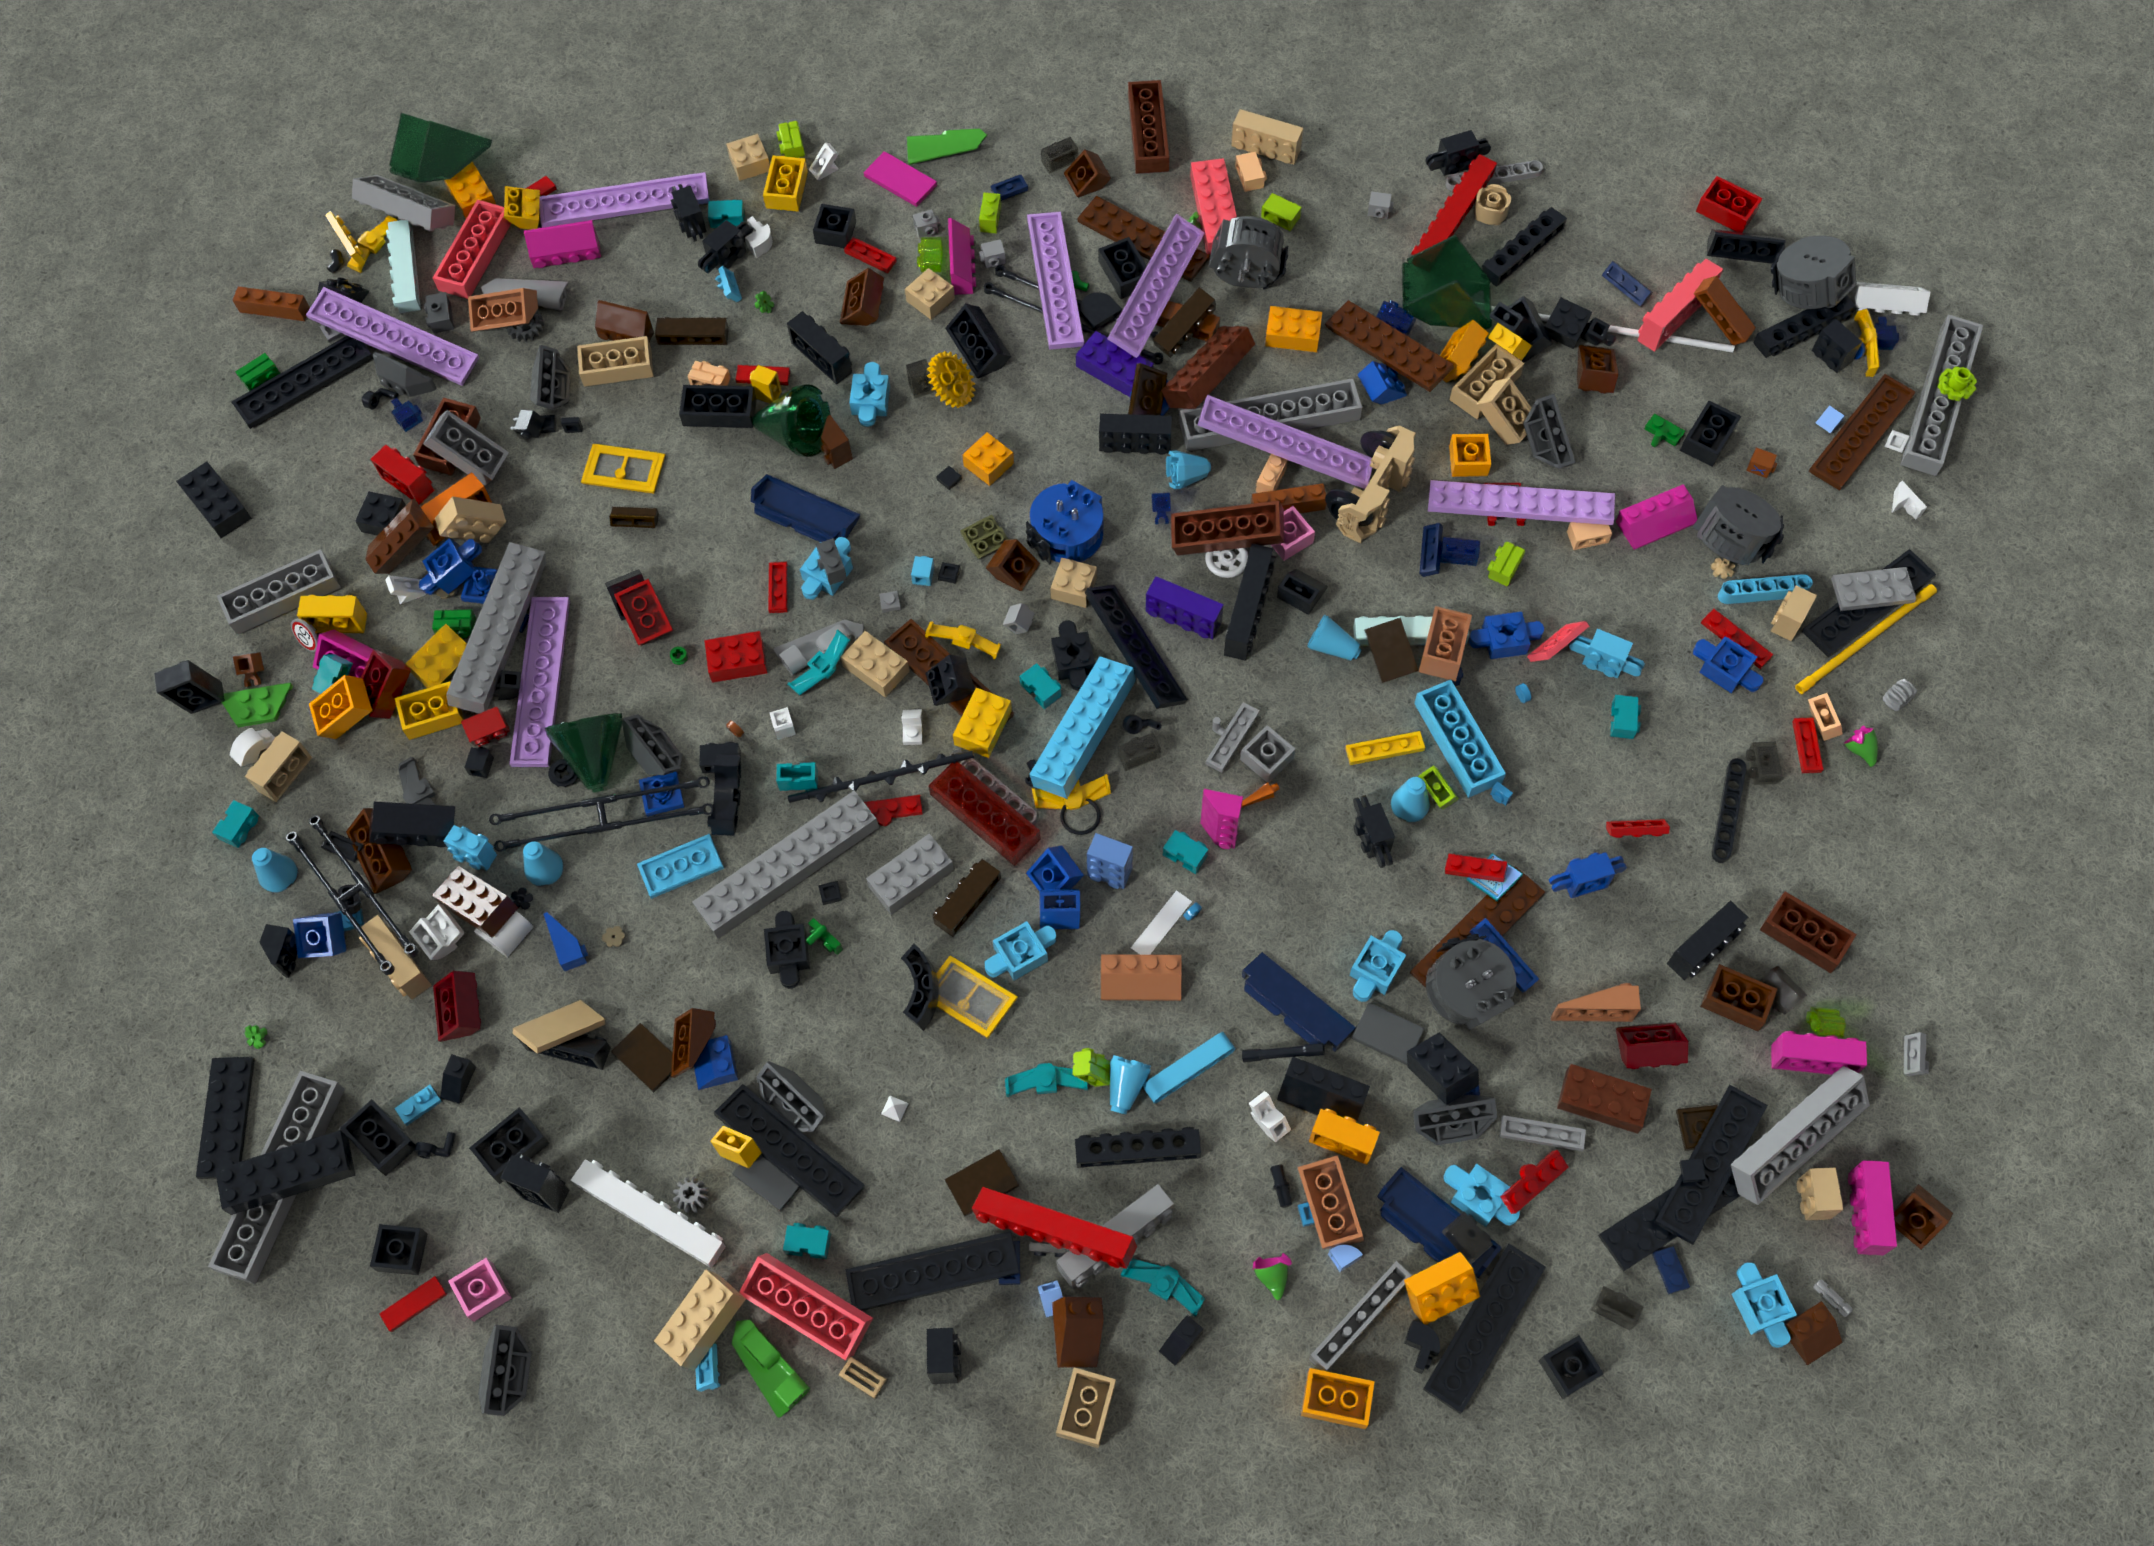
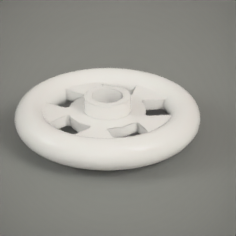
M1238 548L1237 550L1240 553L1237 555L1232 551L1233 549L1221 552H1206L1205 561L1209 570L1215 575L1223 578H1232L1244 572L1249 555L1246 548ZM1213 556H1218L1219 562H1213ZM1236 560L1241 562L1238 567L1234 565ZM1221 566L1229 567V570H1222Z

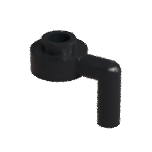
M379 388L376 392L367 391L362 396V403L365 408L374 410L379 404V398L382 395L396 400L398 393L384 388Z
M1134 714L1126 716L1123 720V729L1130 734L1139 733L1142 727L1149 726L1160 730L1162 727L1160 722L1152 719H1141Z
M452 1132L447 1133L444 1148H439L430 1143L417 1142L414 1152L418 1153V1157L430 1159V1156L435 1155L449 1157L456 1134Z

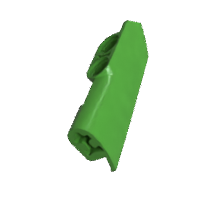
M981 129L947 130L940 135L907 136L908 164L911 165L976 150L987 137V134Z
M751 1320L736 1321L732 1346L776 1416L781 1418L809 1392L810 1388L781 1357V1353Z

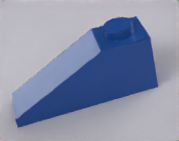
M548 912L543 913L560 966L564 972L586 964L585 957L588 956L585 945H581Z

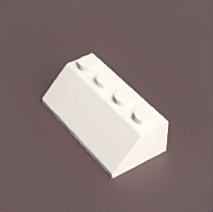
M1856 282V286L1851 290V300L1856 305V310L1860 311L1870 308L1874 309V312L1884 313L1885 310H1892L1891 313L1902 314L1903 311H1907L1910 315H1920V313L1927 312L1930 291L1922 287Z

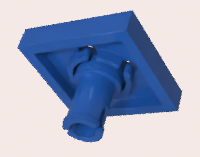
M474 567L476 571L466 579L461 600L484 604L498 569Z
M677 771L639 780L641 791L680 784ZM681 789L673 790V793L671 790L643 795L642 799L646 816L684 808Z

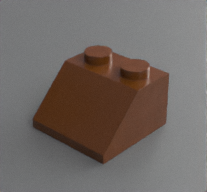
M1086 149L1064 172L1078 198L1101 190L1111 179L1099 155Z
M827 416L821 436L823 444L821 448L825 454L823 458L827 465L831 464L836 469L853 458L849 439L832 416Z
M1017 539L1004 540L986 566V569L997 580L1022 591L1040 563Z
M1918 1184L1894 1210L1895 1228L1922 1250L1949 1223L1953 1212Z
M1822 1301L1785 1324L1791 1336V1344L1806 1365L1811 1364L1842 1343L1836 1320Z

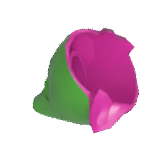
M1863 725L1860 729L1854 731L1855 735L1847 739L1844 745L1854 754L1861 756L1872 767L1877 762L1878 740L1874 729L1866 728Z
M1282 1253V1257L1267 1259L1258 1257L1253 1262L1252 1270H1254L1258 1279L1272 1293L1274 1298L1280 1300L1288 1278V1266L1292 1264L1291 1259L1284 1253Z

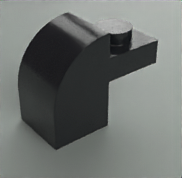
M502 670L493 696L498 697V700L516 698L520 690L521 672Z
M1413 1320L1404 1344L1420 1350L1413 1371L1422 1374L1424 1369L1428 1370L1432 1357L1429 1354L1435 1357L1439 1354L1440 1341L1438 1335L1431 1327Z

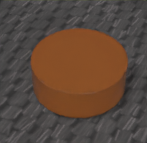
M732 720L726 724L728 730L738 738L745 733Z

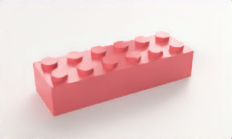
M1224 158L1191 162L1190 168L1192 187L1197 210L1200 215L1201 229L1205 232L1203 239L1208 255H1211L1213 239L1223 219L1230 221L1232 218L1237 217Z
M481 200L476 201L433 276L438 291L466 299L473 294L512 224L504 218V207Z
M1705 259L1701 264L1697 263L1691 273L1688 272L1681 283L1678 282L1671 293L1668 292L1664 296L1661 303L1657 302L1653 310L1645 314L1642 320L1644 323L1638 331L1640 333L1638 342L1655 352L1702 306L1694 295L1702 281L1714 276L1720 279L1723 268L1708 259Z
M768 1253L757 1257L739 1292L753 1304L845 1361L854 1356L873 1320V1317Z

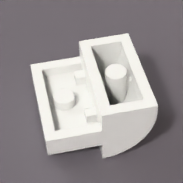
M438 904L427 918H420L409 931L430 960L441 959L458 947L455 943L465 933L442 904Z
M515 911L493 938L477 928L474 932L508 958L532 930L533 926L520 913Z

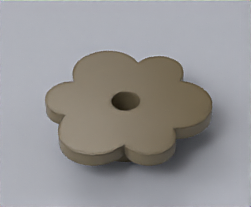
M439 588L436 595L440 596L441 599H447L455 595L457 588L449 594Z
M615 926L613 929L607 928L606 933L602 935V940L608 947L613 945L620 947L623 943L622 940L625 938V934L619 926Z

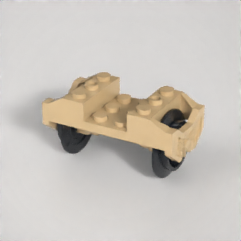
M1396 426L1387 429V431H1369L1362 435L1360 440L1361 447L1372 458L1370 467L1377 469L1364 491L1356 487L1353 488L1352 492L1334 489L1325 496L1329 512L1337 520L1336 525L1344 536L1361 543L1363 539L1376 533L1379 527L1382 528L1384 526L1385 516L1388 512L1387 507L1390 502L1388 498L1389 487L1400 492L1403 487H1407L1410 481L1409 476L1413 469L1411 466L1415 460L1413 457L1415 432L1402 426Z

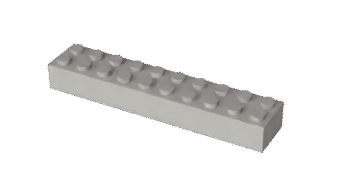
M1949 314L1946 317L1938 335L1909 433L1910 437L1906 443L1900 465L1936 476L1943 466L1962 399L1960 401L1950 400L1947 395L1941 394L1938 388L1940 383L1939 377L1945 369L1952 370L1954 367H1964L1971 370L1983 328L1982 324Z
M1353 379L1228 401L1230 404L1301 431L1360 420L1362 405ZM1203 406L1196 409L1180 410L1179 424L1187 452L1240 442L1198 426Z
M509 542L446 693L449 706L475 713L487 711L500 680L501 671L504 670L545 568V551Z
M854 790L692 901V903L719 939L878 829L877 819Z
M300 1071L261 1155L323 1136L345 1088L338 1082ZM296 1195L233 1214L208 1267L218 1273L256 1284Z

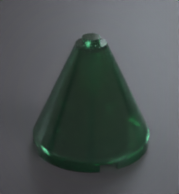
M800 384L758 411L753 417V425L757 430L794 454L801 457H813L821 452L819 450L822 446L821 436L827 416L831 415L828 402L823 401L820 396L823 394L820 389L814 385Z
M622 713L588 717L546 727V736L588 790H592L593 793L604 791V787L608 785L623 724Z

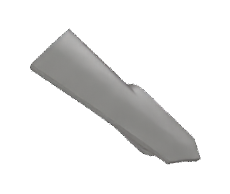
M496 278L483 285L481 289L484 294L519 288L537 290L538 306L547 309L563 310L567 298L565 288L568 282Z
M844 619L775 647L774 652L793 676L807 667V663L819 650L823 654L826 652L837 633V629L850 639L849 645L862 635L864 625Z

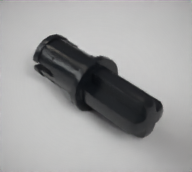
M1283 1165L1272 1166L1270 1170L1275 1184L1273 1189L1277 1192L1280 1207H1289L1292 1205L1288 1189L1290 1184L1286 1181Z

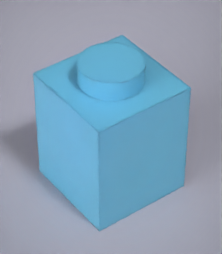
M915 556L911 573L912 583L931 586L934 572L933 558Z

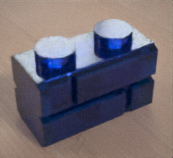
M1389 300V302L1383 301L1376 317L1408 336L1417 319L1415 311L1409 307H1405V309L1398 307L1399 304L1392 300Z
M1443 537L1440 562L1476 566L1480 553V541Z

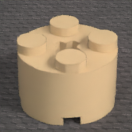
M1491 184L1478 191L1474 206V214L1477 221L1488 225H1500L1506 219L1511 196L1504 187Z

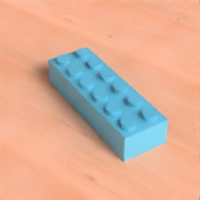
M1452 680L1417 693L1414 704L1467 797H1472L1493 788L1497 782L1502 784L1506 773Z

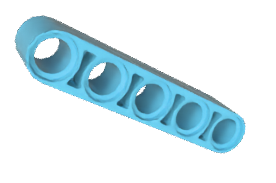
M1803 574L1726 581L1718 593V599L1724 604L1780 600L1785 598L1789 590L1793 591L1796 585L1809 591L1813 581L1808 575Z
M1221 1032L1144 1083L1143 1088L1153 1103H1158L1229 1056L1236 1048L1225 1033Z

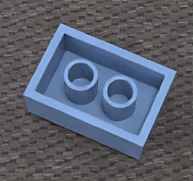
M1095 833L1087 852V875L1093 881H1103L1112 888L1118 889L1120 887L1124 889L1132 871L1133 846Z

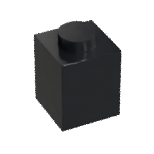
M471 747L464 768L469 775L488 778L494 757L490 750L485 747Z

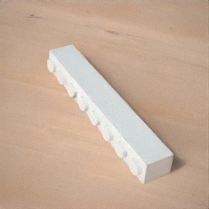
M586 1159L583 1161L571 1179L574 1185L708 1267L712 1268L726 1247L722 1242V1237L714 1232L711 1235L706 1233L704 1226L697 1222L694 1224L688 1222V1217L679 1211L677 1214L670 1211L671 1207L663 1201L660 1203L653 1200L654 1196L648 1192L643 1191V1193H640L636 1190V1185L628 1180L625 1183L619 1180L620 1176L610 1170L607 1173L602 1170L603 1166L597 1161L589 1162Z

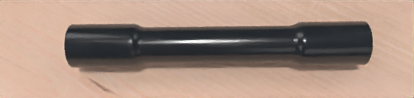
M1323 1043L1284 1048L1242 1050L1243 1062L1292 1056L1311 1057L1325 1055Z

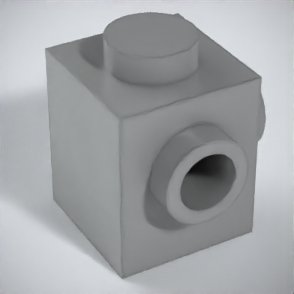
M1371 191L1367 216L1387 219L1388 212H1392L1393 209L1392 194Z
M932 209L913 215L914 227L919 238L938 233L940 222L938 216H934Z
M1001 239L981 244L979 257L981 262L984 261L986 268L1006 263Z
M1025 604L1012 605L1008 610L1003 625L1014 634L1028 632L1035 613Z

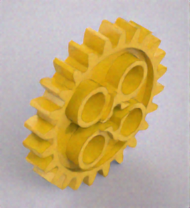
M946 351L940 352L931 358V361L928 363L930 367L927 368L930 374L927 377L931 378L929 384H933L932 390H936V397L940 395V401L945 400L946 406L950 404L952 408L955 406L957 408L963 407L971 402V398L974 397L973 392L976 390L972 387L975 385L971 381L974 376L969 374L971 369H966L967 363L963 364L962 358L957 359V354L952 356L951 352L947 353Z

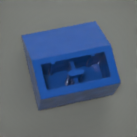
M1372 361L1357 374L1372 402L1382 405L1407 396L1404 384L1397 377V371L1383 363Z
M1039 890L1040 929L1045 926H1050L1053 929H1079L1080 890Z

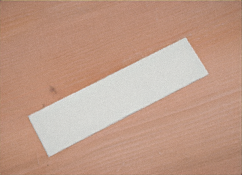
M1175 891L1131 949L1140 955H1150L1192 901L1178 891Z

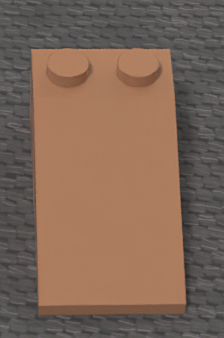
M1435 606L1419 668L1420 673L1456 681L1472 615Z
M1623 983L1619 986L1560 1003L1551 1015V1021L1632 1022L1641 1010L1639 986Z

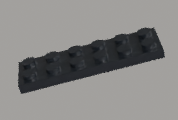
M253 1057L212 1058L196 1171L197 1179H217L216 1169L242 1161L255 1062Z

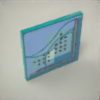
M1493 853L1487 858L1504 861ZM1508 864L1504 882L1470 877L1467 878V881L1498 901L1523 876V873Z

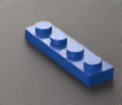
M1486 918L1469 931L1471 934H1479V937L1486 935V938L1483 940L1495 944L1505 952L1515 970L1516 986L1522 993L1539 980Z

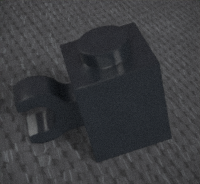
M1596 317L1588 322L1581 336L1582 339L1595 346L1600 342L1611 346L1617 337L1607 333L1610 325Z
M520 410L518 418H513L516 425L510 427V429L520 433V436L526 439L531 437L539 438L545 418L533 410Z

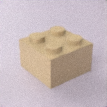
M758 134L726 144L730 160L739 181L769 172V159Z
M929 268L905 288L906 301L931 320L955 299L954 286Z
M1061 558L1050 588L1051 599L1086 608L1089 600L1086 597L1085 590L1094 587L1097 579V567Z
M1797 585L1793 591L1789 590L1771 622L1774 625L1771 632L1792 641L1817 595Z
M1812 1168L1798 1179L1797 1191L1801 1193L1802 1197L1800 1209L1801 1213L1805 1214V1220L1832 1219L1843 1210L1836 1168Z

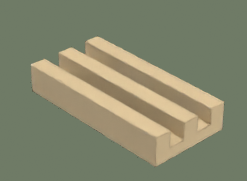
M853 1357L848 1359L839 1374L841 1378L874 1399L887 1381V1379ZM853 1363L880 1382L876 1384L851 1368L850 1365ZM849 1371L850 1373L860 1378L870 1386L874 1387L875 1390H869L868 1388H866L859 1382L855 1381L845 1373Z

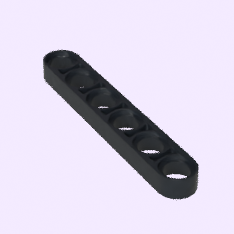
M1739 758L1732 759L1726 770L1712 847V858L1718 863L1726 862L1732 853L1746 774V763ZM1732 765H1739L1742 771H1734L1732 769ZM1729 781L1737 782L1739 788H1731L1729 786ZM1726 798H1732V799H1734L1735 802H1736V805H1734V806L1728 805V804L1726 803V800H1725V799H1726ZM1729 815L1732 817L1733 822L1726 823L1722 816ZM1719 833H1727L1730 839H1721ZM1716 850H1724L1726 852V857H1719L1716 853Z

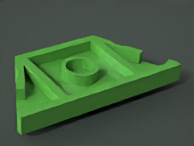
M291 683L224 693L225 701L222 704L238 727L275 722L286 702L285 698L288 692L292 690L293 685Z

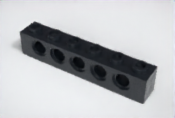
M1550 207L1547 211L1544 210L1535 221L1532 220L1525 230L1519 231L1513 240H1509L1504 248L1497 250L1490 260L1487 259L1482 264L1481 276L1497 287L1560 233L1565 227L1567 218L1553 207Z
M1846 295L1832 308L1806 309L1757 333L1753 343L1765 358L1771 355L1776 356L1783 349H1790L1800 341L1805 342L1814 334L1819 335L1823 328L1836 319L1839 322L1849 320L1853 316L1856 305Z
M1184 1127L1179 1131L1167 1128L1162 1129L1161 1132L1154 1133L1152 1130L1141 1131V1134L1122 1132L1120 1135L1112 1136L1110 1133L1100 1134L1099 1137L1081 1135L1075 1139L1077 1168L1201 1158L1199 1129H1194V1127ZM1175 1140H1182L1184 1146L1176 1147L1173 1142ZM1160 1141L1164 1146L1161 1149H1156L1153 1147V1143ZM1140 1143L1143 1145V1148L1137 1151L1132 1148V1145ZM1118 1144L1123 1149L1120 1152H1114L1111 1149L1112 1146ZM1099 1146L1102 1151L1094 1154L1091 1152V1148Z

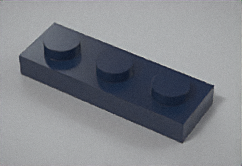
M1612 261L1602 274L1605 279L1640 307L1646 303L1653 293L1615 261Z
M1441 523L1423 526L1419 572L1422 577L1439 574L1443 535Z

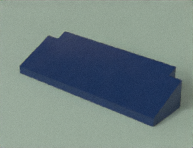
M768 474L751 489L750 502L755 504V514L784 527H792L796 532L819 542L832 538L835 541L838 537L847 539L860 518V514Z
M1263 952L1242 970V977L1244 979L1249 976L1245 981L1244 991L1273 1015L1279 1016L1282 1014L1285 1017V1025L1307 1043H1323L1325 1047L1330 1042L1333 1044L1332 1050L1336 1052L1356 1029L1354 1025Z
M1402 1167L1384 1185L1377 1196L1385 1203L1380 1209L1381 1217L1413 1243L1422 1244L1424 1251L1438 1263L1461 1252L1473 1267L1475 1276L1479 1278L1502 1249L1500 1245Z

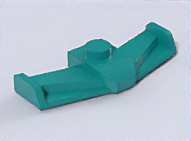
M838 629L826 652L823 654L819 650L807 663L811 669L787 684L798 695H802V693L822 679L830 678L836 671V664L850 642V639Z
M1051 1063L1038 1064L1035 1068L1005 1077L1006 1097L1035 1087L1037 1094L1057 1093V1085L1088 1090L1087 1082L1072 1075L1073 1069L1053 1066Z
M1132 1258L1128 1268H1124L1121 1273V1277L1151 1284L1149 1292L1165 1301H1168L1172 1295L1194 1317L1197 1316L1205 1300L1197 1290L1179 1275L1178 1270L1168 1265L1160 1266Z

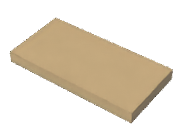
M579 1000L514 1027L513 1034L538 1054L605 1025V1019L583 1001Z

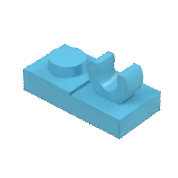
M724 266L718 269L720 275L715 278L720 283L717 286L720 289H724L723 293L728 299L739 302L742 297L734 273Z
M428 1085L394 1109L404 1124L408 1126L442 1101L433 1087Z
M717 1344L712 1345L695 1369L696 1390L700 1392L709 1388L713 1390L720 1387L718 1383L720 1373L717 1367Z

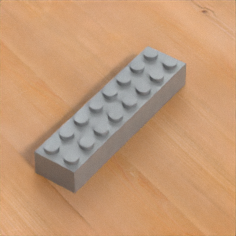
M1842 1066L1796 1108L1792 1109L1787 1116L1778 1121L1755 1144L1750 1146L1739 1158H1736L1731 1164L1738 1194L1759 1205L1868 1108L1870 1104L1864 1076Z

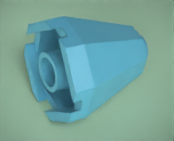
M1173 450L1168 453L1171 456L1166 458L1167 477L1171 476L1172 482H1169V485L1173 489H1182L1207 477L1211 471V464L1204 457Z

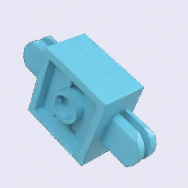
M875 362L867 363L864 367V373L853 374L849 403L851 414L858 415L860 424L865 427L874 425L876 416H887L890 383L888 375H881L879 364Z
M838 537L835 540V544L843 562L846 576H848L853 569L851 558L847 556L851 551L850 542L844 537ZM817 548L814 549L800 568L802 580L805 581L801 586L802 593L806 599L810 600L815 599L821 590L833 596L844 582L841 581L829 585L824 569L820 570L817 559H820Z
M1597 629L1592 640L1579 635L1569 644V648L1572 651L1585 656L1582 664L1591 670L1601 671L1608 677L1618 678L1621 671L1633 676H1639L1645 665L1643 660L1628 655L1633 645L1632 642Z
M1026 921L994 939L993 947L997 954L985 961L986 973L994 978L1008 971L1015 981L1048 962V954L1045 949L1056 942L1055 930L1050 926H1045L1034 932Z
M1389 930L1385 933L1382 940L1371 935L1352 966L1349 976L1358 980L1353 988V996L1358 1001H1368L1375 990L1385 995L1402 967L1406 954L1399 951L1402 944V936L1397 931Z
M1478 1164L1475 1165L1470 1174L1457 1165H1451L1446 1169L1444 1173L1445 1183L1457 1190L1450 1203L1484 1227L1488 1225L1493 1216L1508 1226L1513 1225L1518 1220L1520 1211L1511 1214L1500 1197L1510 1186Z
M1754 1263L1743 1264L1736 1272L1742 1288L1732 1293L1733 1299L1750 1334L1752 1335L1764 1330L1770 1344L1773 1347L1781 1348L1791 1340L1784 1322L1791 1320L1797 1314L1777 1274L1763 1279Z

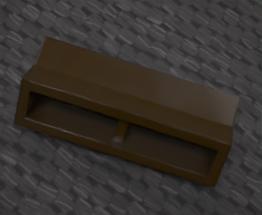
M612 507L609 516L610 526L655 528L658 523L659 513L657 508Z

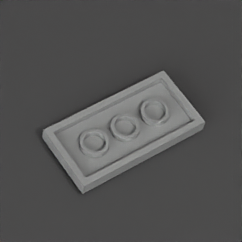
M1906 567L1833 575L1831 578L1841 611L1909 604L1916 601Z

